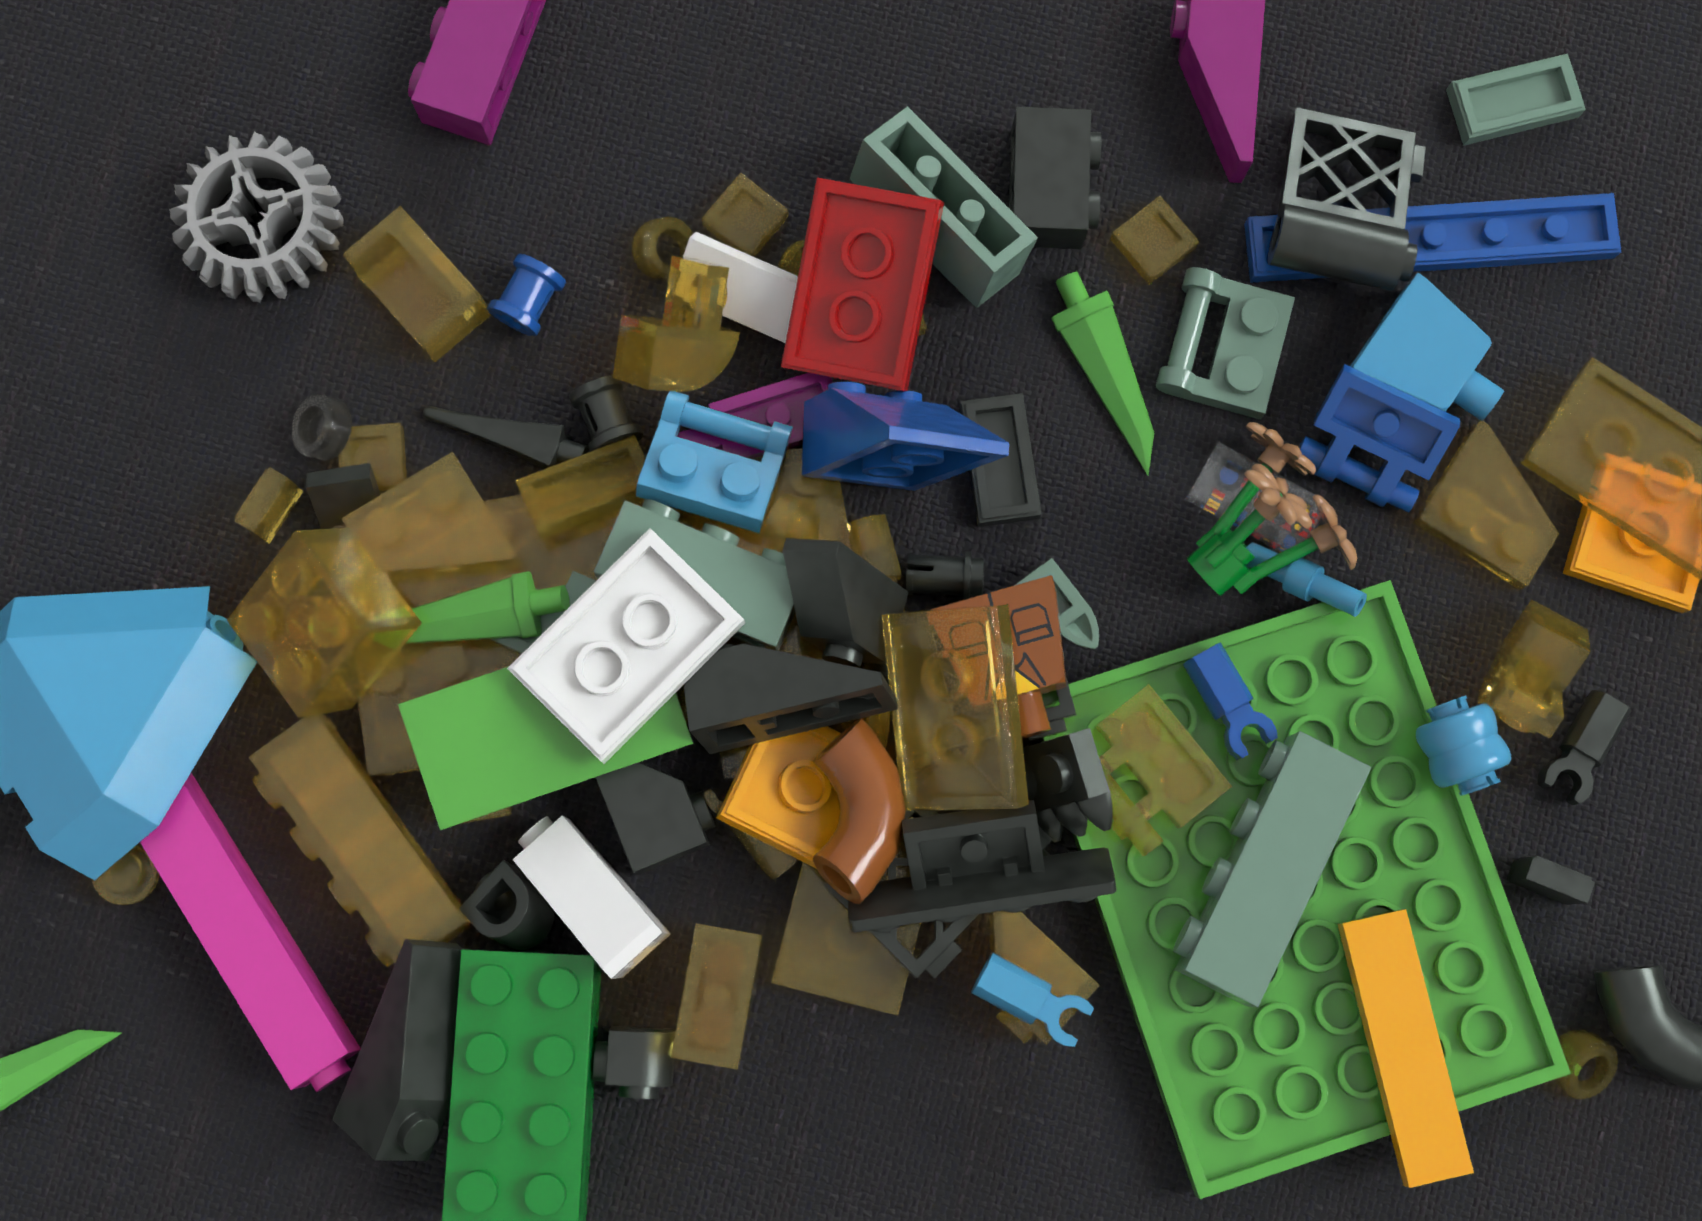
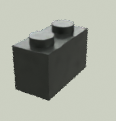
M1016 107L1011 128L1009 209L1038 237L1034 247L1082 249L1088 230L1098 228L1100 192L1089 191L1090 170H1099L1102 139L1101 132H1091V110Z

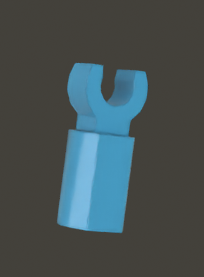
M993 952L984 964L971 991L977 997L1029 1025H1032L1036 1019L1044 1022L1046 1032L1052 1040L1064 1046L1075 1047L1078 1039L1061 1029L1059 1025L1061 1013L1067 1008H1076L1079 1012L1091 1016L1094 1010L1092 1005L1080 996L1065 994L1057 997L1051 994V983Z

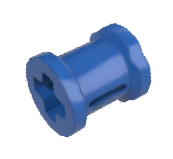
M517 254L512 262L516 269L499 300H491L487 310L507 326L528 336H537L541 329L538 323L541 314L554 291L560 292L563 290L566 280L543 262L525 254Z

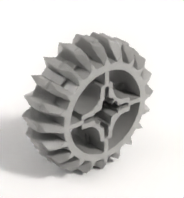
M255 131L248 147L244 148L237 137L229 135L227 142L228 152L220 155L213 147H205V155L209 163L203 169L196 164L187 163V173L194 180L192 185H174L176 196L185 204L169 209L170 218L176 225L181 226L172 233L173 241L180 249L186 250L182 255L184 263L192 271L201 270L199 278L208 287L214 288L221 284V289L226 296L234 299L245 289L247 296L253 302L261 303L266 287L269 286L277 298L286 299V282L294 279L301 288H308L310 282L304 273L305 270L312 266L316 270L327 271L328 264L320 254V251L339 250V241L330 230L344 226L343 216L339 210L333 208L340 203V194L335 186L327 185L331 179L329 172L322 164L313 165L314 158L306 148L301 146L292 152V146L289 141L280 135L269 146L264 136ZM276 178L289 182L299 189L285 193L283 188L267 191L260 188L256 179ZM233 190L230 199L224 205L218 207L224 197ZM254 199L262 210L266 212H259L264 218L258 223L261 237L253 226L248 223H255L251 218L253 214L257 213ZM298 227L289 242L281 248L283 237L288 231ZM229 242L232 246L249 244L256 250L259 258L240 259L231 257L218 251L216 246Z

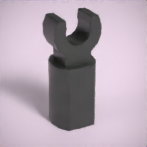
M1592 690L1559 746L1563 751L1561 757L1550 761L1542 767L1538 774L1537 785L1542 788L1551 787L1559 773L1565 772L1573 781V788L1566 802L1570 805L1584 802L1593 790L1594 780L1591 770L1593 767H1600L1631 713L1630 707L1605 692Z

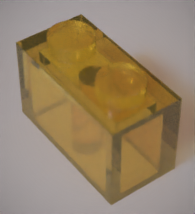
M702 924L695 925L671 1058L738 1070L741 1065L763 935Z

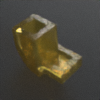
M672 256L663 318L621 315L613 378L647 390L685 392L699 389L719 376L731 360L740 332L720 327L723 308L727 301L729 267L695 258Z
M1531 599L1502 643L1484 678L1477 703L1488 704L1504 723L1524 733L1531 732L1533 734L1538 732L1550 739L1564 719L1562 693L1591 652L1588 629Z

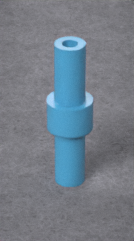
M1252 542L1247 548L1253 553L1255 558L1246 566L1252 568L1279 553ZM1303 557L1268 575V577L1283 583V591L1307 602L1312 598L1318 599L1354 617L1361 612L1366 602V593L1325 575L1323 566Z

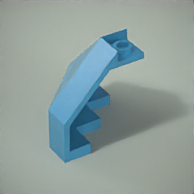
M210 586L14 597L0 611V788L4 794L17 792L33 818V821L25 828L40 851L94 881L160 825L258 662L257 659L243 651L244 634L239 632L228 619L219 615H213L208 611Z

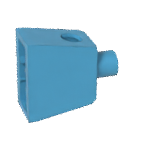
M1419 273L1401 291L1350 365V367L1445 412L1454 402L1480 421H1483L1491 412L1504 392L1498 385L1475 371V368L1492 344L1490 337L1427 278Z

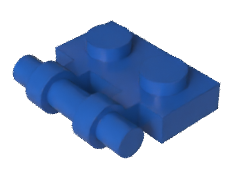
M1344 364L1314 419V426L1333 434L1334 437L1326 446L1305 436L1299 448L1301 453L1308 457L1315 465L1316 472L1314 475L1330 483L1337 478L1366 492L1365 499L1380 507H1384L1386 503H1389L1409 513L1419 496L1420 490L1401 482V477L1405 470H1408L1430 480L1460 427V419ZM1353 445H1356L1385 459V462L1379 470H1376L1349 457L1348 454Z

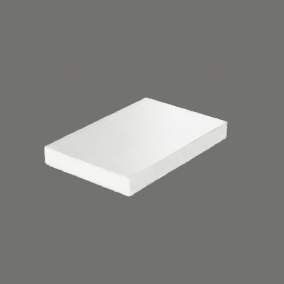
M649 528L507 669L605 764L745 624V621Z

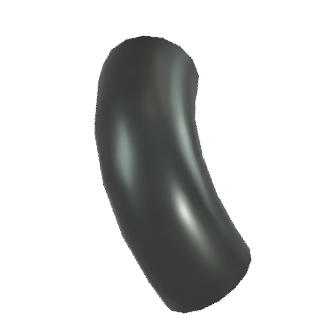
M1662 966L1628 967L1594 972L1597 992L1611 1032L1639 1065L1683 1089L1702 1090V1025H1697L1684 1018L1673 1006L1665 986Z

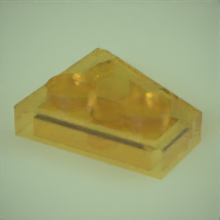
M1480 420L1472 426L1413 522L1416 526L1519 590L1529 585L1559 535L1489 424Z
M453 452L341 518L370 567L379 577L410 574L414 570L431 569L433 571L460 569V566L487 563L508 565L519 560L516 552Z

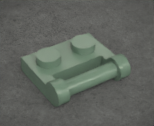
M1188 268L1182 284V290L1186 293L1172 350L1168 365L1160 368L1156 388L1172 396L1261 420L1268 406L1295 297L1222 278L1218 273L1208 269ZM1212 301L1226 305L1208 377L1205 379L1192 373V368L1209 303Z

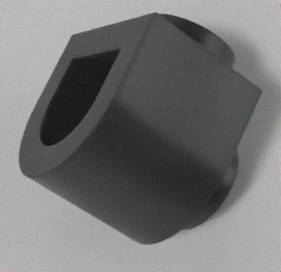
M505 860L494 871L486 874L478 882L474 893L459 908L481 934L516 950H527L541 943L550 932L554 921L553 908L521 869Z
M611 1026L608 1042L596 1041L593 1081L605 1082V1085L620 1086V1097L633 1099L659 1098V1087L673 1085L676 1031Z

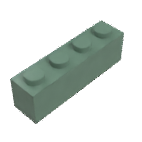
M1301 731L1286 737L1284 743L1277 740L1272 743L1259 768L1258 775L1266 778V781L1256 802L1247 798L1232 824L1230 833L1238 837L1228 860L1218 857L1206 877L1202 893L1210 896L1199 920L1192 916L1188 918L1175 942L1173 952L1181 955L1175 968L1176 971L1244 1006L1259 1007L1372 768L1371 766Z

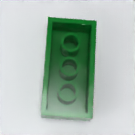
M461 950L442 1221H586L595 1081H593L595 1044L598 1035L602 970L591 955Z

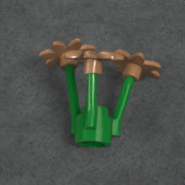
M1249 422L1246 428L1253 433L1251 438L1266 447L1257 459L1260 464H1254L1252 470H1247L1244 473L1249 479L1212 529L1196 542L1199 548L1187 558L1188 562L1220 596L1232 586L1243 594L1258 580L1316 550H1319L1322 554L1337 547L1338 551H1341L1350 570L1354 569L1357 563L1356 550L1347 539L1346 530L1338 525V517L1334 508L1320 495L1312 497L1320 511L1319 515L1324 524L1309 531L1310 538L1250 569L1246 566L1255 556L1243 541L1266 519L1273 521L1281 514L1290 525L1297 521L1306 529L1312 526V520L1306 511V502L1292 493H1287L1289 487L1286 480L1280 477L1275 479L1272 473L1278 475L1286 463H1289L1304 476H1306L1307 472L1312 475L1316 472L1313 462L1301 453L1298 446L1289 443L1284 444L1282 437L1276 430L1267 429L1256 422ZM1259 489L1262 490L1259 498L1253 503L1256 509L1232 532L1230 527Z

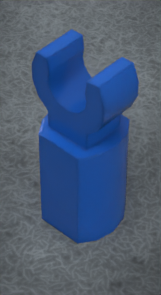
M1221 642L1183 663L1184 668L1214 719L1221 718L1225 724V747L1236 760L1248 755V751L1241 741V731L1244 727L1249 726L1257 729L1266 744L1278 738L1277 730L1272 720L1263 713L1255 712L1251 707L1249 701L1254 698Z

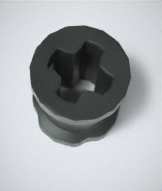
M611 375L598 378L579 386L569 394L573 408L580 409L592 439L588 444V449L593 457H603L621 452L638 443L644 436L641 426L632 423L621 396V392L624 389L619 376Z

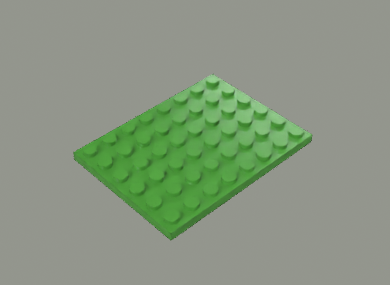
M1391 580L1360 590L1367 594V598L1361 612L1356 617L1321 602L1070 683L1068 685L1077 716L1064 719L1067 728L1066 732L1040 738L1041 742L1087 728L1091 730L1111 794L1113 807L1112 825L1110 830L1103 831L1087 820L1086 834L1081 837L1073 834L1078 851L1101 847L1109 849L1117 891L1113 894L1098 896L1095 898V902L1193 1192L1198 1199H1203L1390 1135L1337 925L1339 923L1396 910H1407L1458 1112L1571 1074L1469 794L1460 796L1457 784L1441 788L1434 783L1429 770V758L1422 751L1416 740L1417 728L1432 722L1426 710L1435 707L1436 703ZM1220 642L1254 698L1249 701L1251 707L1255 712L1266 715L1275 725L1278 736L1275 740L1284 743L1286 737L1301 731L1372 767L1259 1007L1244 1006L1176 971L1175 968L1181 955L1173 952L1175 942L1188 918L1192 916L1199 920L1210 896L1202 893L1206 877L1218 857L1228 860L1238 839L1237 836L1230 833L1232 824L1247 798L1256 802L1266 781V778L1258 775L1259 768L1267 751L1275 741L1273 740L1266 744L1257 729L1246 726L1241 731V741L1246 747L1248 755L1236 760L1225 747V724L1221 718L1214 719L1183 666V663ZM1056 690L1041 694L1045 709L1060 705Z

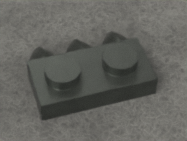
M1090 728L999 755L1004 770V785L1008 795L1015 803L1034 800L1038 826L1052 838L1051 841H1061L1063 826L1078 837L1084 836L1087 829V820L1103 831L1111 829L1113 818L1111 794Z

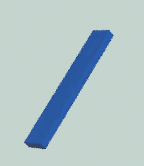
M1614 193L1407 207L1405 229L1409 232V243L1416 244L1418 247L1413 272L1614 259L1621 253ZM1391 208L1366 210L1367 212L1390 217ZM1277 215L1247 218L1244 228L1250 283L1328 278L1268 265L1269 247Z

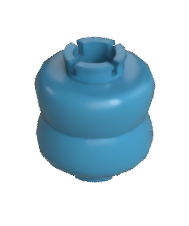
M1466 695L1427 709L1426 712L1429 713L1432 722L1419 726L1416 730V740L1422 751L1429 758V770L1432 780L1441 788L1457 784L1460 796L1501 782L1494 770L1508 765L1511 761L1510 750L1498 734L1497 720L1493 709L1486 703L1469 708Z

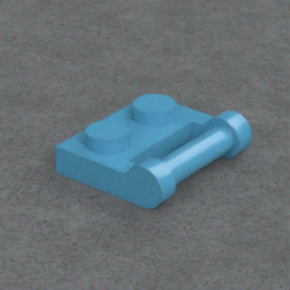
M670 390L637 482L636 496L760 533L793 427L774 421L772 427L688 402L689 395ZM683 426L763 450L765 452L762 461L759 462L679 438L680 428Z

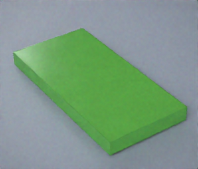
M508 667L398 704L440 830L693 744L677 693H675L603 764L507 669Z

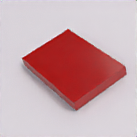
M817 178L781 367L900 391L908 390L944 207L942 200Z

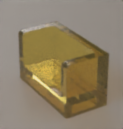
M401 206L343 254L355 274L434 362L439 360L491 316L480 293Z

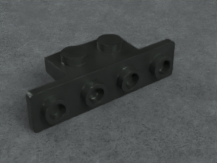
M1034 800L902 820L903 836L911 876L879 881L874 890L860 904L848 901V919L852 932L869 930L888 932L899 926L935 920L939 922H954L965 916L995 911L1021 912L1035 905L1062 901L1087 902L1098 896L1113 894L1117 891L1108 848L1101 847L1043 856Z

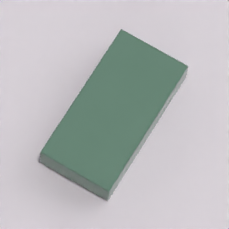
M1568 54L1452 81L1446 89L1463 146L1579 118L1586 110Z

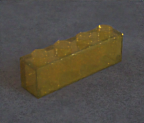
M313 710L249 757L259 771V774L252 778L256 788L274 809L283 805L296 823V826L290 830L293 840L311 861H315L320 857L334 876L333 879L327 882L329 890L346 912L351 914L355 910L359 911L371 928V931L365 935V939L374 954L385 966L389 967L394 962L396 963L405 939L448 943L473 925L459 909L463 904L328 717Z

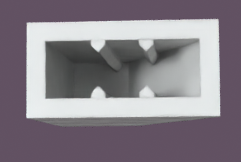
M562 815L553 823L546 816L519 839L518 843L524 850L512 860L611 979L623 978L671 935L570 819Z

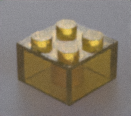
M350 528L296 530L227 619L297 717L352 709L422 624Z

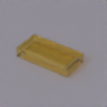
M635 435L516 480L519 493L540 540L620 510L625 500L633 504L645 500L636 496L637 482L646 458Z

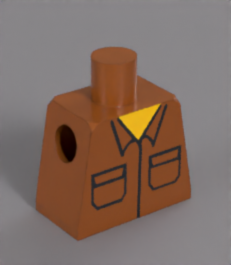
M1052 575L931 609L937 628L977 710L983 711L1003 705L1013 740L1028 738L1050 731L1051 727L1041 694L1067 687L1057 592Z

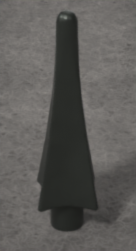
M433 406L425 407L423 410V417L429 421L483 440L556 476L560 474L561 465L582 470L588 459V446L571 441L572 435L565 434L564 425L482 417Z

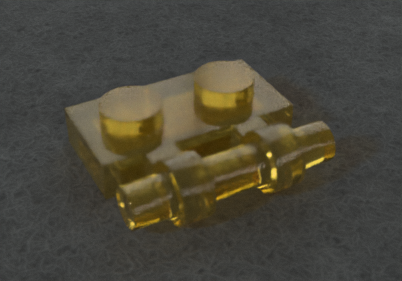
M1149 684L1095 726L1111 746L1109 750L1099 757L1112 799V819L1114 821L1111 828L1121 840L1128 837L1143 857L1163 842V839L1148 822L1161 809L1178 829L1232 787ZM1123 763L1127 765L1148 791V794L1135 804L1110 775Z

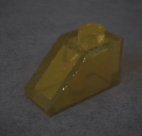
M995 911L988 913L990 954L993 952L1051 983V994L1057 997L1065 994L1077 995L1087 1000L1100 986L1022 912ZM1067 1008L1061 1013L1059 1018L1061 1028L1075 1014L1076 1008ZM1003 1010L996 1016L1024 1044L1032 1036L1046 1045L1052 1039L1046 1032L1044 1022L1038 1019L1032 1025H1029Z

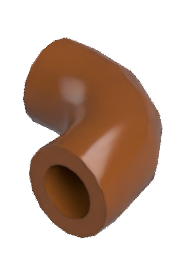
M863 718L856 720L847 727L813 761L826 775L835 789L840 808L837 829L830 840L814 855L813 862L824 880L838 894L854 904H860L874 890L897 855L903 829L902 820H904L906 813L898 768L875 731Z

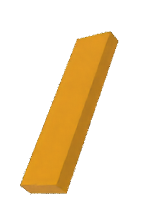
M1396 910L1337 924L1403 1186L1412 1188L1474 1173L1407 910Z

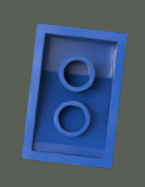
M835 382L828 385V390L804 401L802 476L916 491L1009 456V442L947 405L922 402V394L918 392L898 390L887 392L885 396L866 393V386L860 383Z

